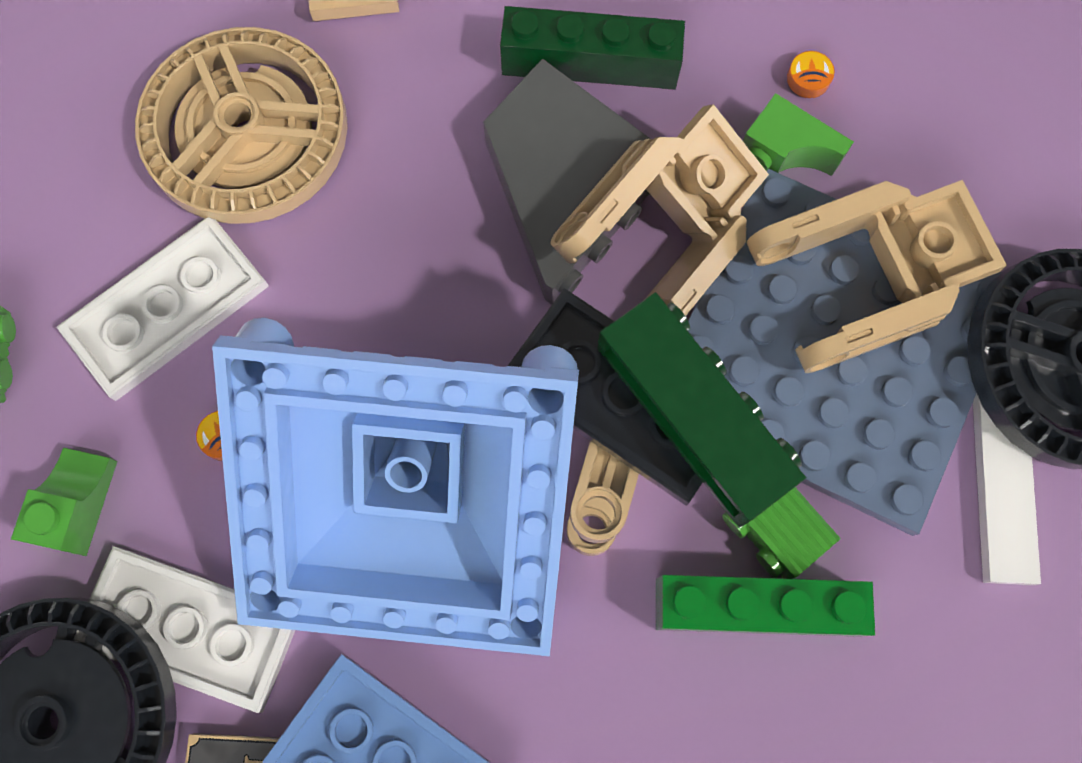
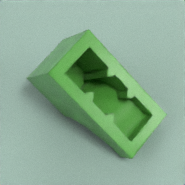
M776 93L746 132L743 139L745 145L766 171L770 169L779 173L790 168L805 167L822 171L830 176L837 170L854 141Z
M63 448L48 478L35 490H27L11 540L87 556L118 461L104 456Z

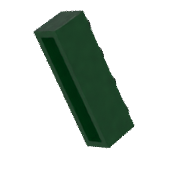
M504 6L500 41L502 75L526 77L544 59L569 79L576 82L676 90L683 62L685 21Z
M655 292L600 331L597 348L737 527L741 528L807 478L799 469L802 466L801 459L786 440L782 438L776 440L761 422L764 419V415L755 400L745 392L738 394L725 378L727 370L719 356L711 348L705 346L702 349L688 332L690 324L680 308L672 302L666 305Z

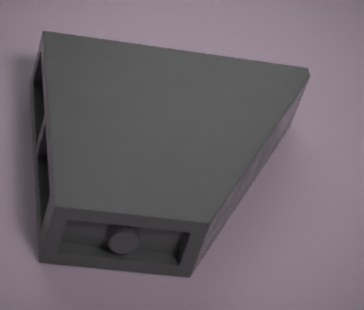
M542 59L484 120L483 124L487 149L544 299L552 305L564 288L571 293L575 291L583 279L582 270L591 260L594 263H598L607 254L613 244L610 238L620 227L627 230L635 222L642 210V207L639 205L651 194L645 189L610 231H603L587 250L575 257L577 259L575 263H567L552 247L551 239L632 143L650 138Z

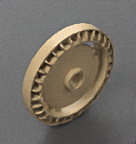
M234 27L214 31L193 39L174 51L159 65L148 80L139 99L135 118V138L140 158L157 185L173 202L186 211L202 218L209 217L217 222L228 224L255 223L273 219L294 210L311 199L326 184L338 166L345 148L348 129L346 107L336 78L326 62L312 48L298 39L276 30L259 27ZM261 63L287 70L302 79L313 90L318 99V105L308 104L297 84L278 70L260 65V68L255 73L240 72L237 65ZM181 102L175 119V139L180 155L173 162L169 149V131L172 117L178 104ZM244 121H248L247 124L241 127H237L238 124ZM312 121L317 122L316 130L312 129ZM191 170L197 174L193 180L187 177ZM214 184V185H217V186H220V187L230 188V189H221V188H215V187H211V186Z

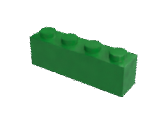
M662 575L656 579V630L847 637L875 636L873 582Z

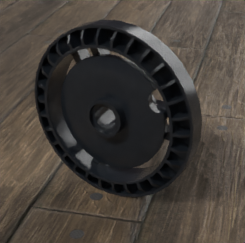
M1054 249L1038 253L1007 268L988 285L980 296L971 317L967 337L968 365L972 383L982 407L994 425L1011 443L1031 457L1047 464L1068 469H1082V438L1057 428L1082 431V290L1075 288L1048 290L1026 302L1028 314L1016 310L1027 291L1036 283L1061 281L1082 287V249Z
M43 598L19 604L0 613V661L14 646L26 637L42 629L58 626L56 637L44 655L36 656L28 647H23L12 653L0 664V763L167 762L173 745L177 719L176 693L169 666L158 644L141 624L124 611L104 602L85 598ZM77 630L87 634L85 643L73 640ZM103 645L110 650L121 664L129 680L134 699L135 725L129 751L125 748L131 725L129 693L116 666L101 652ZM53 710L58 717V727L56 730L52 727L50 721Z

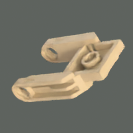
M715 105L703 106L677 137H656L654 139H645L644 141H634L555 232L551 239V245L567 263H575L577 261L575 257L587 250L603 231H610L646 189L681 231L692 237V243L646 298L656 292L666 305L670 302L674 303L686 316L746 243V218L741 216V208L769 174Z
M963 180L918 197L911 195L910 190L905 187L884 181L769 225L753 234L747 240V246L756 265L765 266L861 229H866L870 235L869 242L897 300L902 302V304L842 326L837 334L817 341L804 349L802 345L798 346L795 352L805 373L825 369L937 326L940 320H943L952 311L960 291L959 287L1001 272L1007 266Z
M592 441L589 443L573 497L566 530L568 541L573 549L586 556L600 555L607 551L626 522L639 473ZM595 516L602 520L605 528H591L585 523L583 518ZM580 537L583 538V539L586 540V541H589V542H592V543H596V544H588V543H585L584 541H582V540L580 539Z

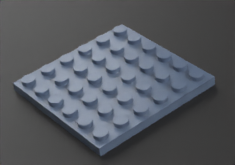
M768 169L767 173L769 175L748 199L741 212V216L746 218V242L753 234L769 225L837 199ZM861 229L765 266L756 265L747 243H745L698 300L688 320L690 324L688 332L702 349L707 346L719 356L727 370L725 378L738 394L745 392L755 400L764 415V419L761 422L776 440L778 438L786 440L797 452L802 462V466L799 469L807 477L801 483L911 536L920 534L976 396L968 365L967 337L971 317L980 296L991 281L1002 272L959 287L960 291L952 311L943 320H940L937 326L825 369L805 373L795 352L798 346L802 345L804 349L817 341L837 334L842 326L902 304V302L897 300L869 242L870 235L866 229Z

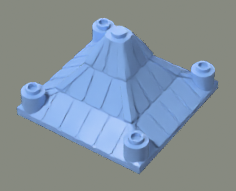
M254 318L246 322L235 337L219 336L213 344L212 350L238 624L550 656L579 375L577 363L570 353L563 348L553 345L539 346L525 356L521 367H499L493 364L473 362H447L441 359L421 357H395L390 354L359 351L344 352L338 349L307 346L294 347L292 336L288 330L277 321L268 318Z

